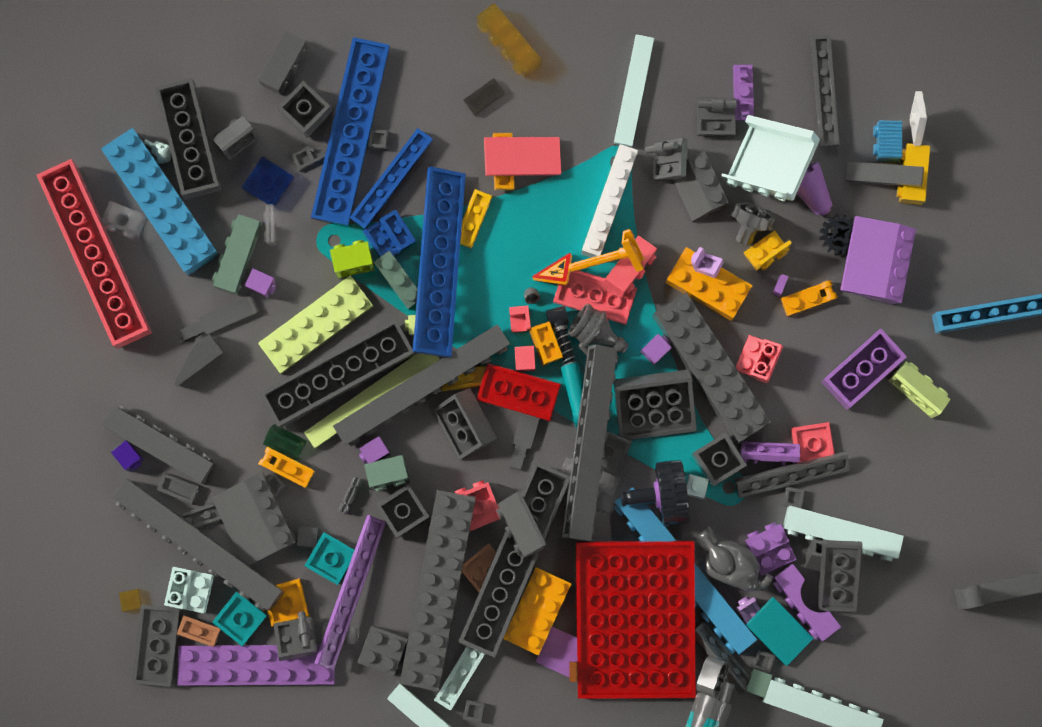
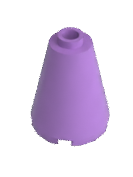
M816 161L809 164L796 194L816 215L824 216L831 211L830 207L833 205L821 166Z

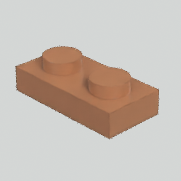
M184 615L177 634L214 647L221 629Z

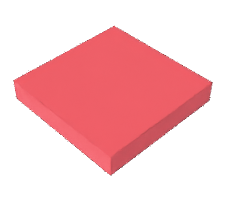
M829 422L791 428L793 444H800V462L835 454Z

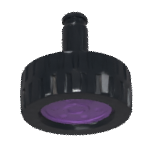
M681 460L657 462L655 464L656 482H654L653 488L620 492L623 507H626V505L634 506L656 503V507L660 510L663 526H678L689 523L687 485Z

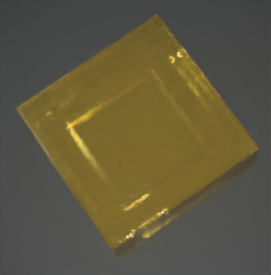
M139 589L119 592L122 612L140 609L142 602Z

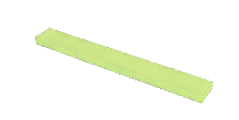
M417 353L306 430L304 434L313 447L317 448L337 434L333 425L439 361L440 358L438 356Z

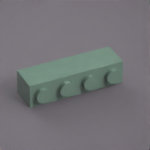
M238 214L237 219H233L231 236H228L225 241V253L221 254L218 265H220L219 270L214 273L212 279L213 286L216 289L238 296L262 227L260 221Z

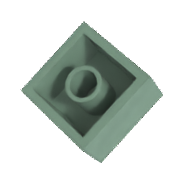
M403 455L364 464L369 487L372 490L375 489L376 492L387 490L389 485H394L395 487L407 485L406 481H410Z

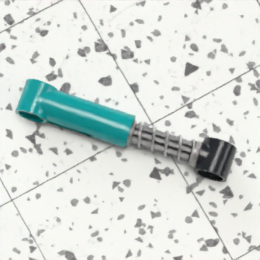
M565 306L546 310V315L557 337L556 340L563 356V362L561 363L563 366L560 368L577 430L584 380L580 364L574 360L573 348H571V341H569V334L567 333L568 316Z

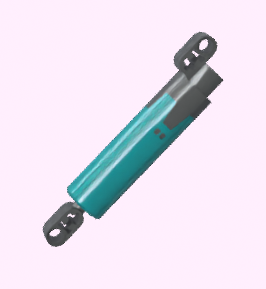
M712 656L706 658L696 685L698 692L685 727L726 726L733 706L729 702L735 685L725 682L729 671L728 662Z

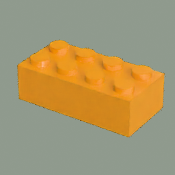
M686 247L665 283L683 294L687 293L691 299L732 321L753 285L722 267L716 278L696 272L691 263V258L695 252Z
M536 567L503 639L539 655L571 583Z

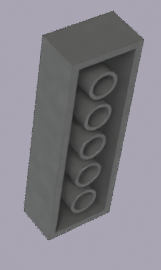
M192 78L155 87L181 195L185 200L222 191L195 82Z

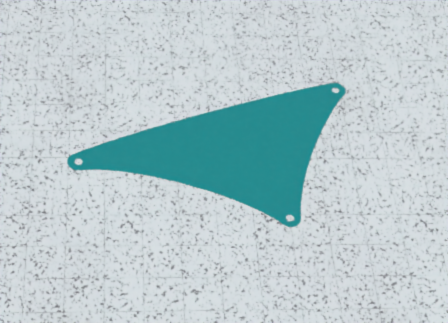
M611 146L592 158L562 172L560 176H552L524 188L493 197L473 248L470 249L460 245L452 346L458 349L498 324L510 344L507 346L508 350L499 356L495 353L490 357L492 360L488 363L516 371L515 347L534 346L535 371L521 373L561 384L554 411L573 423L572 409L560 368L563 366L561 364L563 362L562 358L557 362L554 361L542 367L530 332L513 333L511 331L509 307L528 306L531 328L548 322L546 310L562 307L553 303L559 284L535 281L532 276L568 253L572 255L571 264L591 258L582 255L581 252L612 167L610 160L616 156L619 146ZM632 170L601 255L623 248L622 236L625 230L630 229L635 239L638 237L633 207ZM463 205L462 220H463V217H464V215H465V212H466V210H467L468 205ZM424 214L402 218L416 242L394 257L417 289ZM371 222L368 227H370L371 225H373V224H375V223H377V222ZM328 224L318 232L316 246L325 257L332 261L330 250L334 249V247H331L328 243V238L331 235H338L341 240L340 244H345V246L353 245L354 241L364 240V242H367L368 240L363 234L365 229L358 224H349V227ZM368 242L371 248L373 261L375 262L377 259H379V257L377 256L376 252ZM620 259L579 271L606 278ZM376 266L375 271L352 275L353 278L405 315H416L417 303L407 309ZM644 274L640 280L636 279L633 283L637 291L626 325L608 320L614 334L617 337L624 338L626 343L629 344L623 354L617 352L618 361L614 369L615 379L678 371L670 351L655 365L641 353V350L657 334L661 337L664 335L652 317L656 309L647 283L646 274ZM529 287H533L539 292L540 300L535 304H528L525 301L524 292ZM565 307L569 321L567 325L568 333L579 311ZM568 335L569 341H571V348H573L572 353L575 356L574 360L580 364L584 380L587 356L579 348L581 342L576 337ZM612 384L611 392L613 393V398L609 406L610 419L607 422L606 430L619 435ZM694 405L696 431L632 439L627 455L655 469L657 462L681 460L687 483L690 474L706 478L691 454L713 441L714 438L703 423ZM738 471L713 487L708 482L705 497L726 506L739 504L744 497H738L736 488L732 494L725 493L723 484L727 481L735 484V478L743 476Z

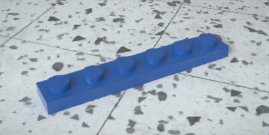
M417 128L352 213L350 219L363 229H366L433 142V138Z

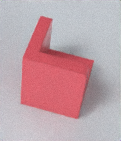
M528 306L509 307L511 331L513 333L530 331Z
M534 346L515 347L517 372L535 371Z

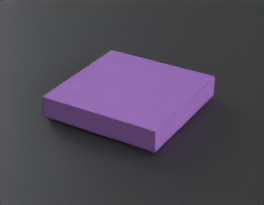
M551 627L535 662L569 677V661L577 662V638L555 627Z

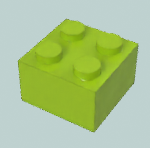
M354 241L353 245L349 246L340 244L330 250L334 272L338 279L375 271L368 241Z

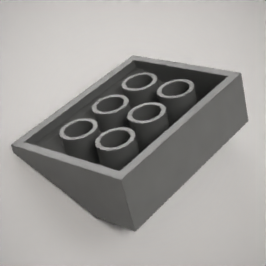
M689 370L615 379L613 390L619 436L632 440L696 431L692 378Z
M260 472L212 497L240 559L247 565L254 564L297 542L264 472Z

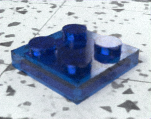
M262 156L241 188L274 209L295 177Z

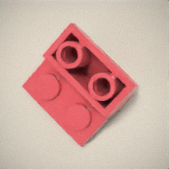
M749 335L737 362L736 369L741 374L752 377L757 381L768 383L783 346Z

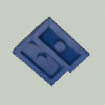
M396 210L363 230L364 236L379 258L388 251L395 257L416 242Z

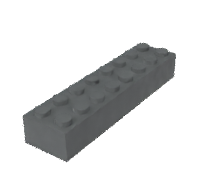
M687 293L653 314L652 317L665 337L671 342V346L686 369L689 370L691 377L735 444L743 441L771 422Z
M395 319L266 389L260 395L276 425L282 429L413 357L415 353Z

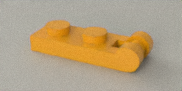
M829 280L782 297L781 302L787 317L837 299V294L832 289V281ZM825 289L827 296L822 297L820 291Z
M267 447L264 458L260 459L258 464L307 488L315 471ZM273 456L277 458L274 465L270 464Z

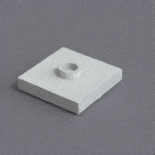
M915 91L910 113V126L914 146H920L926 126L927 113L922 91Z

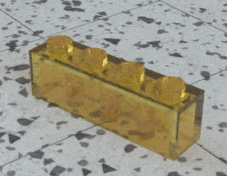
M495 3L477 16L476 25L482 33L486 32L488 34L490 43L494 47L498 46L501 50V56L513 64L512 68L517 75L521 74L525 78L542 65V59Z

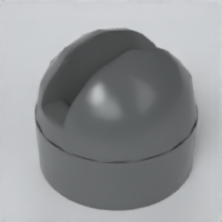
M529 287L524 292L526 303L535 304L540 300L537 289Z

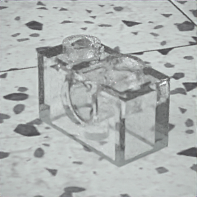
M109 201L101 222L106 225L105 229L116 232L118 230L123 232L122 235L129 239L134 237L140 239L148 218L143 213ZM125 217L128 218L127 224L121 226V219Z

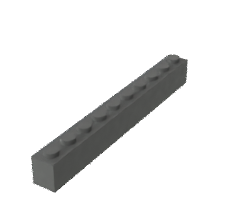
M497 324L453 351L452 357L440 359L336 423L333 427L344 445L349 444L351 447L360 442L359 437L366 434L368 437L376 432L375 427L380 424L384 427L392 422V417L396 414L402 416L410 411L409 406L414 403L418 406L425 402V397L430 393L434 396L441 392L443 385L448 383L450 386L459 380L458 376L464 373L467 376L475 371L474 366L479 363L482 366L492 360L490 357L495 353L499 356L508 350L507 346L510 343Z
M597 344L588 346L562 538L591 541L594 535L593 523L597 515L596 501L600 494L598 487L599 480L602 477L601 465L605 457L604 443L608 436L606 428L607 422L610 419L609 406L613 398L611 391L612 384L615 381L614 369L618 361L617 348Z
M125 479L112 497L117 501L115 504L123 510L129 509L132 512L131 516L138 521L142 519L147 522L146 527L151 531L156 532L158 530L163 534L161 538L170 544L172 541L178 545L177 549L185 555L187 553L191 554L194 557L192 560L200 566L204 564L209 567V573L215 577L220 575L225 579L223 583L232 589L234 586L240 590L239 594L245 599H253L256 602L254 605L260 610L265 611L267 609L271 611L283 595L284 591L131 480Z

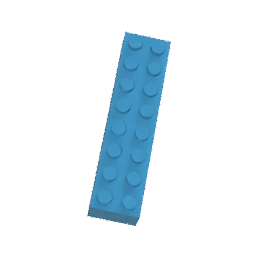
M133 128L101 148L165 245L188 276L220 255Z

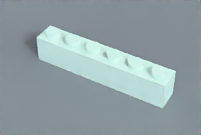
M793 506L787 507L783 523V529L787 530L786 534L796 537L798 534L806 535L805 539L811 541L813 539L861 541L863 544L862 554L872 557L874 554L881 555L880 559L891 562L892 559L899 558L904 537L903 535Z
M777 677L771 680L766 697L762 698V702L832 727H881L884 720L878 718L879 713L870 710L867 713L861 712V707L850 703L848 707L841 705L842 700L833 697L827 700L822 698V693L814 690L810 694L804 691L805 687L793 684V687L785 685L786 681Z

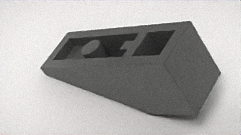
M203 333L195 339L197 343L194 344L174 383L176 387L224 352L210 333L208 335Z

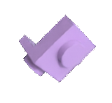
M699 247L698 251L691 258V263L696 272L716 278L724 263L722 258L705 253L702 247Z
M748 596L739 600V605L735 607L745 624L760 610L755 597L749 598Z

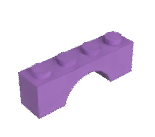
M790 564L773 577V586L779 593H784L787 597L784 599L791 609L795 608L799 614L796 616L803 625L806 623L809 626V633L815 640L824 641L841 628L829 611L817 613L804 605L801 599V587L805 579L793 564Z

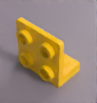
M774 230L747 249L743 254L756 271L760 269L764 271L772 265L776 257L779 260L787 254L792 242L789 240L784 243Z

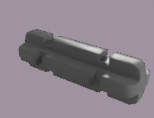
M357 477L352 478L351 486L348 487L343 498L344 502L339 507V511L344 514L349 513L350 505L353 504L358 488L362 485V480Z

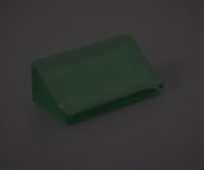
M273 424L268 430L263 445L298 461L307 440L284 428L280 429L276 424Z

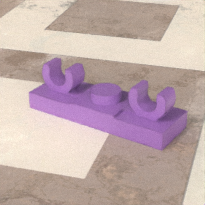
M733 65L734 97L737 101L735 121H746L748 115L754 116L752 65Z
M742 441L741 457L745 463H747V459H752L754 464H757L758 460L782 461V465H785L786 461L797 464V462H800V444Z

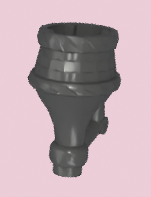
M588 303L576 315L568 331L571 337H576L581 342L579 348L586 356L588 346L608 345L612 348H617V352L622 354L629 345L624 338L617 337L610 327L607 313L594 309Z

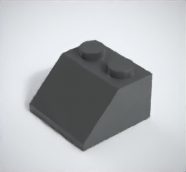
M241 116L240 118L236 117L230 122V126L226 129L217 131L213 141L227 159L230 160L259 137L249 122Z

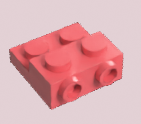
M484 480L474 483V488L466 490L464 487L455 491V493L476 496L470 531L500 519L496 512L499 508L489 482L484 483Z

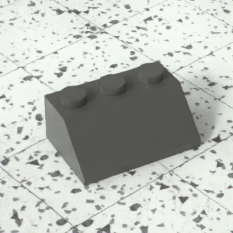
M705 151L687 159L686 177L672 179L692 222L727 207L729 203Z
M470 388L454 394L432 410L459 460L484 448L497 439Z
M520 491L498 503L499 509L496 512L500 520H505L507 525L505 531L509 538L513 537L516 543L513 547L518 556L522 555L524 559L545 548L546 543Z

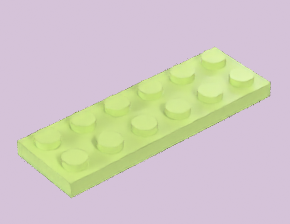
M350 275L258 344L280 374H283L371 309L373 305Z

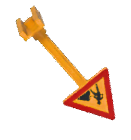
M629 229L623 231V248H619L618 251L572 264V255L568 253L533 275L532 278L535 281L566 285L568 284L569 274L572 271L627 258L630 259L635 271L638 272L644 269L641 261H644L645 257L632 231Z

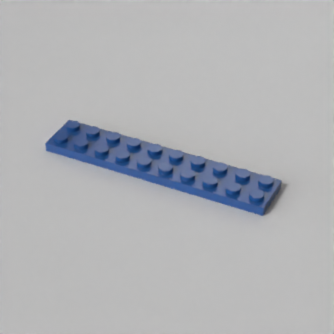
M355 37L352 39L311 219L349 227L350 216L389 54V44Z
M431 166L427 171L413 352L438 357H452L466 173Z

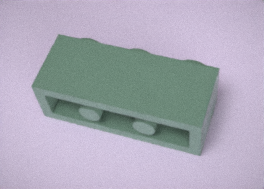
M388 251L377 259L374 265L408 309L417 303L418 289L391 252Z

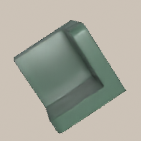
M752 668L749 675L751 678L747 686V692L765 698L773 675Z

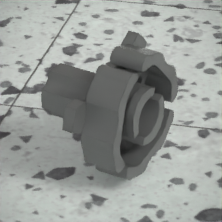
M743 202L737 203L735 209L730 211L729 214L735 217L741 224L736 241L751 246L757 231L773 230L775 217L761 207H758L754 214L755 205Z

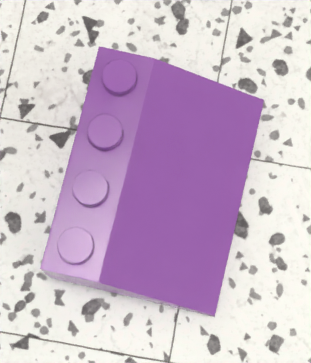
M856 216L840 290L889 305L902 303L916 229L897 223Z

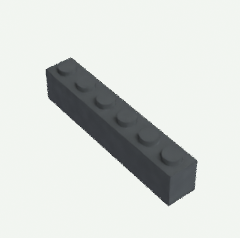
M122 405L119 408L116 406L112 407L101 426L197 482L205 484L215 467V464L211 462L213 458L204 453L201 456L196 454L194 447L187 443L184 447L178 443L180 439L171 434L167 437L162 434L163 429L154 424L152 427L145 424L147 422L146 419L139 415L136 417L129 414L130 410Z

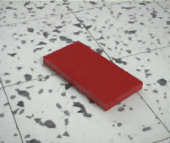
M487 363L477 400L551 422L561 384Z

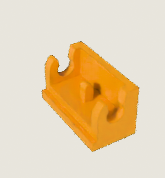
M550 322L530 329L529 332L542 367L563 358Z

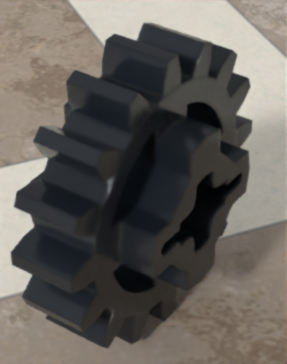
M836 214L835 219L831 216L828 218L829 223L824 221L822 224L824 228L819 230L823 235L819 237V240H824L822 247H829L827 249L828 253L833 250L835 256L838 252L844 256L846 250L848 252L850 244L849 234L853 229L852 217L847 220L845 214L842 218ZM829 228H831L830 230H831L832 234H831V236L828 238V230H829ZM846 232L843 237L835 238L837 233L840 234Z

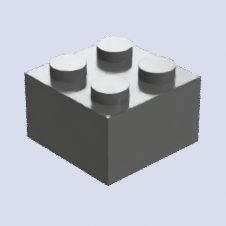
M305 81L277 107L279 113L306 138L333 112L331 106Z
M724 433L691 454L706 479H709L708 482L711 487L747 466L727 433Z
M409 484L376 504L397 539L430 519V516Z
M372 625L357 663L388 675L396 676L407 647L408 638Z

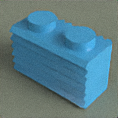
M879 120L876 126L873 127V137H876V144L873 145V156H876V161L899 162L902 158V121Z

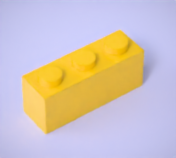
M907 143L904 149H902V165L924 167L922 187L901 185L897 187L899 203L922 205L925 202L930 146H914V144Z

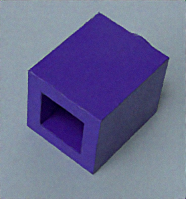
M127 440L111 452L126 471H135L142 465L140 462L144 460Z

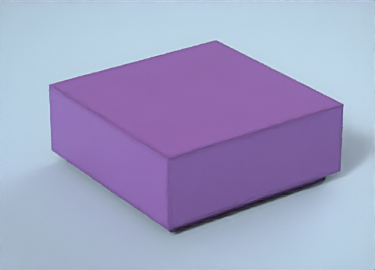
M783 274L779 276L773 295L780 297L788 276Z

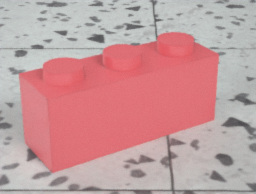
M638 235L636 241L645 257V260L641 261L645 268L647 264L651 266L657 258L655 255L657 248ZM629 258L620 259L605 278L603 285L622 298L625 293L629 295L635 286L633 284L636 279L640 280L646 270L643 269L636 272Z

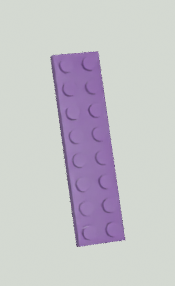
M219 645L214 647L178 646V685L335 684V668L332 670L315 664L317 655L279 661L277 645H243V647L241 645ZM317 645L318 652L321 645Z

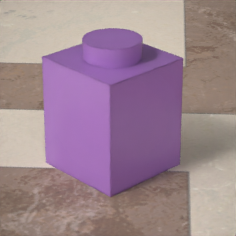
M252 269L245 287L268 298L270 294L274 293L277 284H275L276 280L273 277Z
M657 334L641 350V353L655 365L671 350V342L664 335L661 337Z
M379 436L359 448L362 452L359 456L364 464L380 461L390 455V452Z

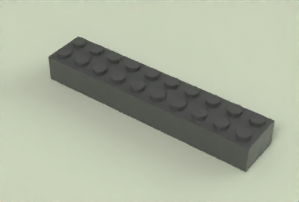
M535 462L522 496L545 540L569 484L570 476ZM506 532L458 641L459 644L493 659L497 654L540 552L538 551L523 559L522 555H517L513 547L516 544L513 537L509 538Z
M440 489L436 492L400 684L439 691L476 496Z

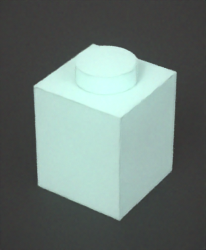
M690 474L686 483L688 496L704 499L709 479Z

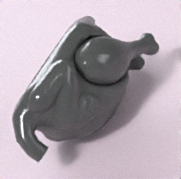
M711 526L706 527L699 534V538L705 542L708 550L703 557L697 558V563L709 576L744 591H758L770 585L773 580L772 575L766 574L763 580L758 579L760 564L751 550L735 541L720 539L713 532Z

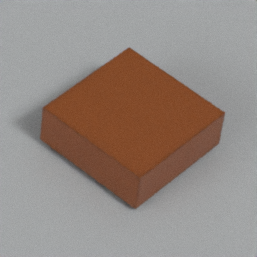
M569 661L570 682L578 681L576 661Z

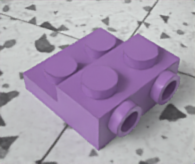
M775 522L765 526L766 531L759 533L756 530L748 534V539L744 540L747 548L751 550L760 564L759 573L761 576L797 560L782 525H776Z

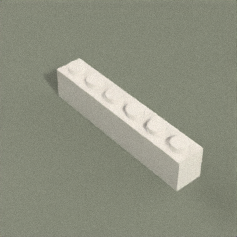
M619 145L583 245L582 255L592 258L602 254L638 150Z

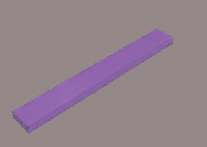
M370 515L366 517L315 664L332 670L335 668L386 524L383 520Z

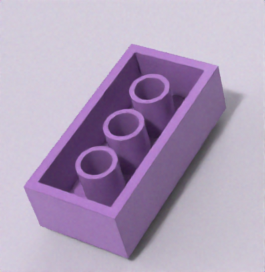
M880 328L827 375L821 383L848 410L907 356Z

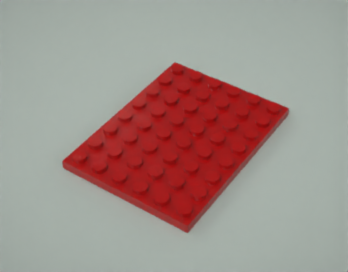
M694 541L576 542L578 699L695 698Z

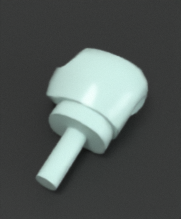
M147 139L144 141V144L152 148L151 153L157 156V163L163 164L171 160L172 155L169 145L158 141L152 143Z

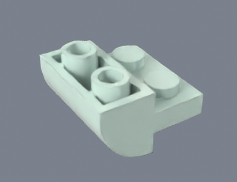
M173 567L164 605L206 613L214 575Z

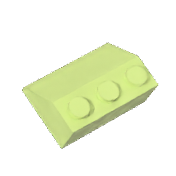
M907 361L904 362L888 381L930 418L940 415L950 401V398L947 397L948 393L944 389L934 386L932 384L933 380L930 377L919 373V369L912 362L908 363Z

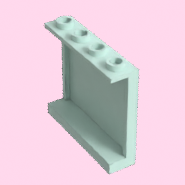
M748 115L745 121L749 125L746 136L729 174L722 173L721 176L726 181V184L733 188L740 186L748 192H753L754 190L766 197L772 195L781 201L786 199L793 201L820 138L814 131Z

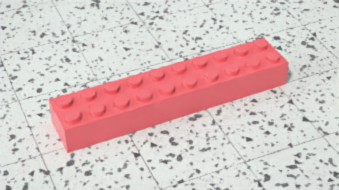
M70 159L37 174V178L112 345L119 349L151 334L150 326L77 164Z

